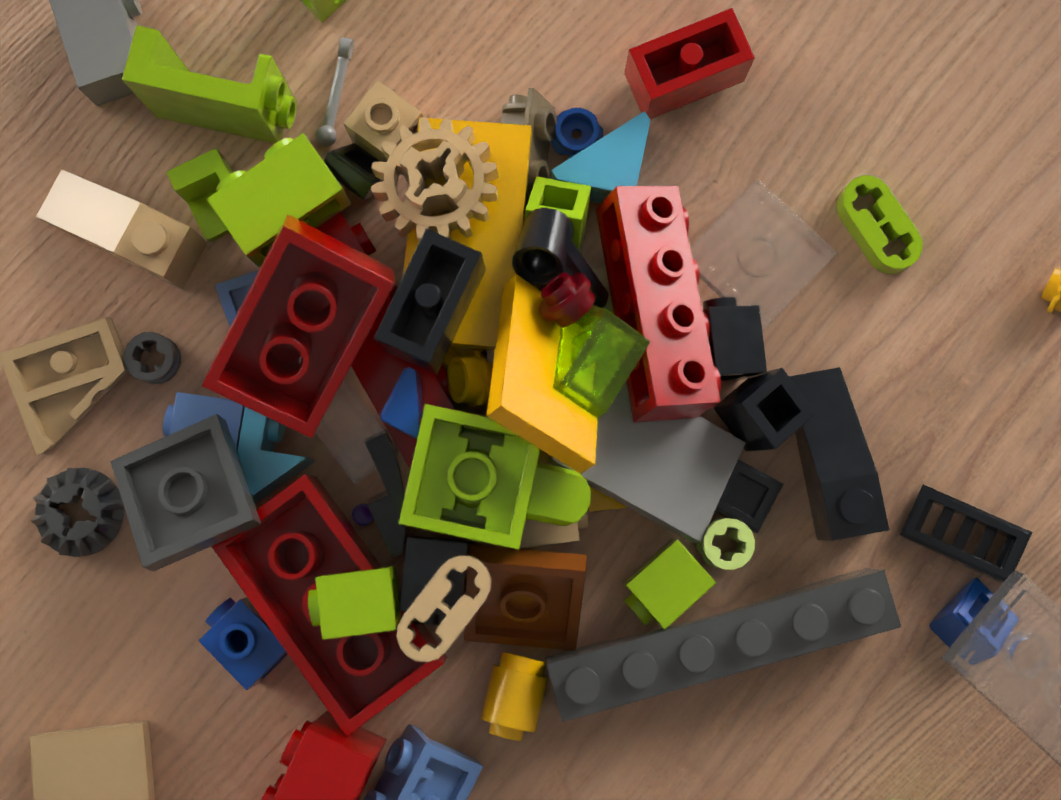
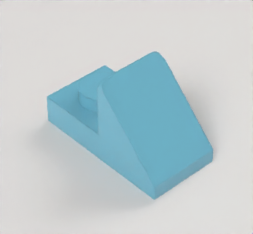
M245 407L237 454L254 504H256L310 466L315 460L303 456L273 452L274 442L282 441L286 426Z

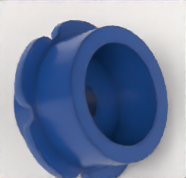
M583 108L568 109L557 115L555 138L551 141L552 147L558 154H566L568 158H571L603 138V128L598 124L597 117L591 111ZM580 131L582 134L581 138L574 139L571 135L572 132Z

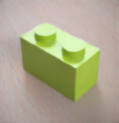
M304 133L295 139L285 138L272 145L266 151L263 161L248 171L239 170L228 175L217 185V192L207 198V201L244 254L258 268L266 258L287 214L316 229L351 205L344 189Z

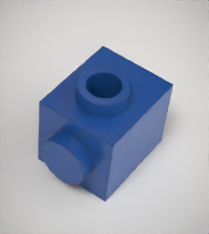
M230 597L218 606L205 621L211 628L198 640L246 691L258 685L288 655L247 597L239 599L237 602Z

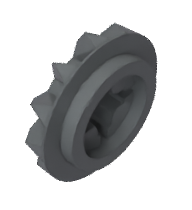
M67 468L66 471L47 478V484L41 493L33 497L36 502L35 516L31 522L38 528L42 537L40 542L59 552V555L83 557L95 554L106 548L115 539L123 523L124 504L118 487L109 477L93 469ZM80 496H82V508L89 511V515L97 517V520L76 521L73 528H71V516L63 513L64 510L60 509L59 505L77 503Z

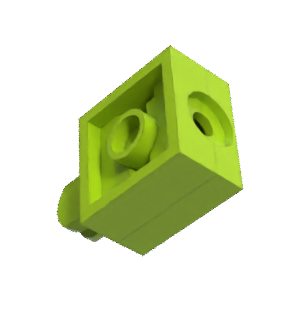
M425 404L399 524L519 550L526 519L558 526H568L576 523L586 514L589 508L591 490L587 480L577 471L539 463L541 449L492 419Z

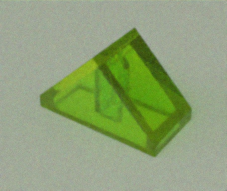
M592 305L590 310L581 319L570 326L561 327L553 388L598 419L607 412L651 341L609 310Z

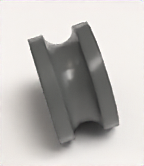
M143 332L133 337L127 344L124 352V363L128 372L135 378L151 384H163L171 380L178 373L181 365V354L177 345L170 339L154 332ZM156 344V350L165 354V360L162 366L154 364L156 371L149 373V366L141 362V356L144 350L151 353L150 346Z

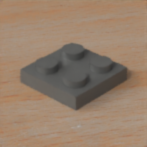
M218 414L110 461L144 569L154 572L261 524L227 422Z

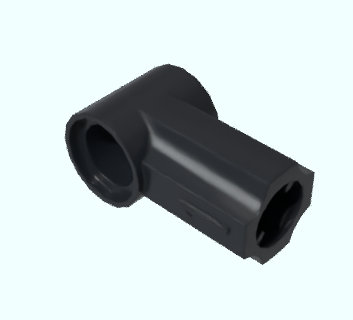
M535 209L528 213L524 220L512 257V267L518 276L531 284L540 285L542 289L559 274L568 273L572 275L584 273L590 280V290L595 295L594 304L581 318L585 322L589 321L600 309L606 307L609 293L572 242L574 236L572 221L564 213L556 209Z

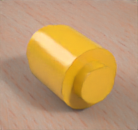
M501 653L499 665L493 664L480 717V719L491 723L490 734L522 741L524 731L536 732L548 677L543 676L546 662L512 653Z

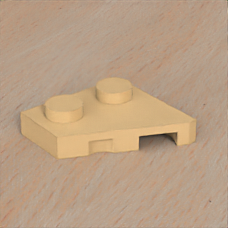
M105 317L0 353V361L36 455L52 450L128 372L124 363V351L111 317Z

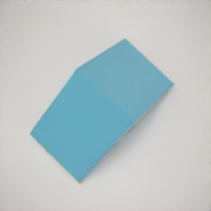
M645 111L552 169L551 179L591 186L590 201L602 203L616 186H637L651 121Z

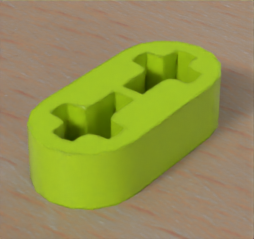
M862 175L854 178L840 192L837 199V212L841 221L876 270L885 274H897L905 271L920 258L922 253L923 240L919 231L890 188L881 179L871 175ZM857 192L862 197L869 194L874 197L875 203L870 207L871 213L866 208L857 211L853 207L852 203L858 198ZM888 238L892 242L901 239L905 243L906 247L900 252L902 259L897 254L888 257L884 253L883 248L889 243Z

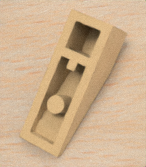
M61 170L36 216L40 220L182 290L208 243L191 227L141 202L64 170Z

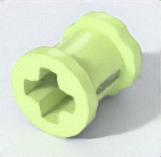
M731 518L715 519L709 523L701 542L696 543V548L706 564L714 568L735 570L743 567L751 560L755 551V539L752 531L745 523ZM727 529H729V539L737 542V548L735 552H725L723 559H720L721 549L712 546V540L714 535H725Z

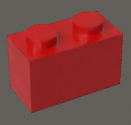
M730 8L629 49L624 75L641 113L645 111L651 120L744 82L755 56L733 8Z

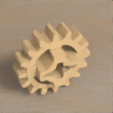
M426 117L420 118V132L412 134L404 125L398 127L401 142L396 146L393 143L383 141L381 148L388 161L373 162L371 167L375 177L383 180L371 186L375 199L386 201L379 208L383 219L386 222L398 217L395 224L398 235L405 237L414 228L416 229L419 242L426 228L451 239V231L459 229L465 237H471L472 231L469 221L473 217L483 222H487L489 219L488 210L482 202L497 201L498 198L497 187L487 183L498 178L496 163L485 162L491 155L489 145L485 141L472 146L475 139L473 128L468 125L457 135L453 131L451 118L448 117L443 119L439 129H431ZM466 161L474 173L472 190L467 188L466 182L460 179V176L465 171L464 164ZM400 174L410 183V187L405 192L406 200L404 202L400 200L398 195V178ZM444 175L446 184L443 187L433 183L427 189L424 181L428 177L437 181ZM452 211L446 215L432 216L435 213Z

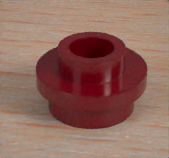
M562 273L557 275L546 284L541 292L543 300L539 306V313L546 321H555L559 327H567L574 324L594 304L595 295L590 290V280L584 273L572 275Z

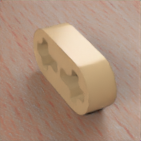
M466 555L449 559L439 568L409 607L397 628L399 646L408 657L419 662H430L440 658L482 606L491 590L492 578L489 569L481 560ZM470 566L478 573L474 583L480 591L475 598L470 594H464L452 608L443 601L454 585L452 580L448 578V575L452 569L462 573ZM437 608L446 614V617L436 630V634L442 639L440 645L435 646L433 643L428 642L422 648L417 647L412 642L416 636V631L410 626L412 621L417 619L424 623Z

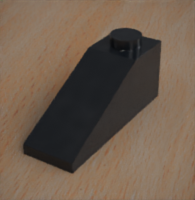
M841 368L789 376L816 412L795 434L817 540L834 541L888 531L889 525L878 473Z

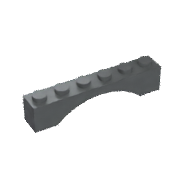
M864 568L817 581L747 606L670 626L666 629L662 628L576 648V651L569 650L546 657V664L561 720L564 722L901 627L885 570Z

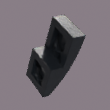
M387 429L365 439L366 447L386 488V491L369 498L368 507L391 557L403 553L405 525L399 524V519L404 501V487L395 449Z

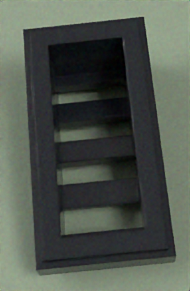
M923 484L900 536L977 573L1007 585L1012 579L1033 532ZM935 503L943 507V510L931 536L920 532L932 504ZM954 513L964 517V520L951 546L943 542L942 539ZM975 523L985 527V530L972 555L963 551ZM996 533L1006 537V541L994 565L984 559Z

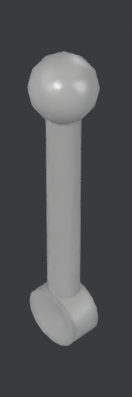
M342 37L340 40L338 62L323 126L317 129L315 134L317 143L324 147H329L336 141L337 134L333 127L348 62L351 60L354 50V40Z

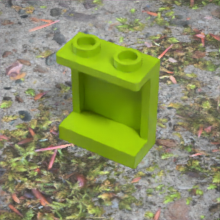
M136 25L122 81L155 117L270 143H277L282 140L284 128L291 129L296 116L297 100L295 96H292V91L272 56L259 55L253 80L249 84L190 72L159 30Z

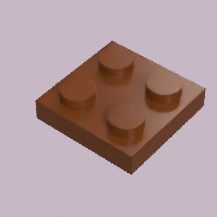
M469 544L468 556H473L485 564L489 569L492 581L487 599L464 628V641L576 651L587 555ZM469 566L466 572V593L475 598L480 591L474 583L478 573Z

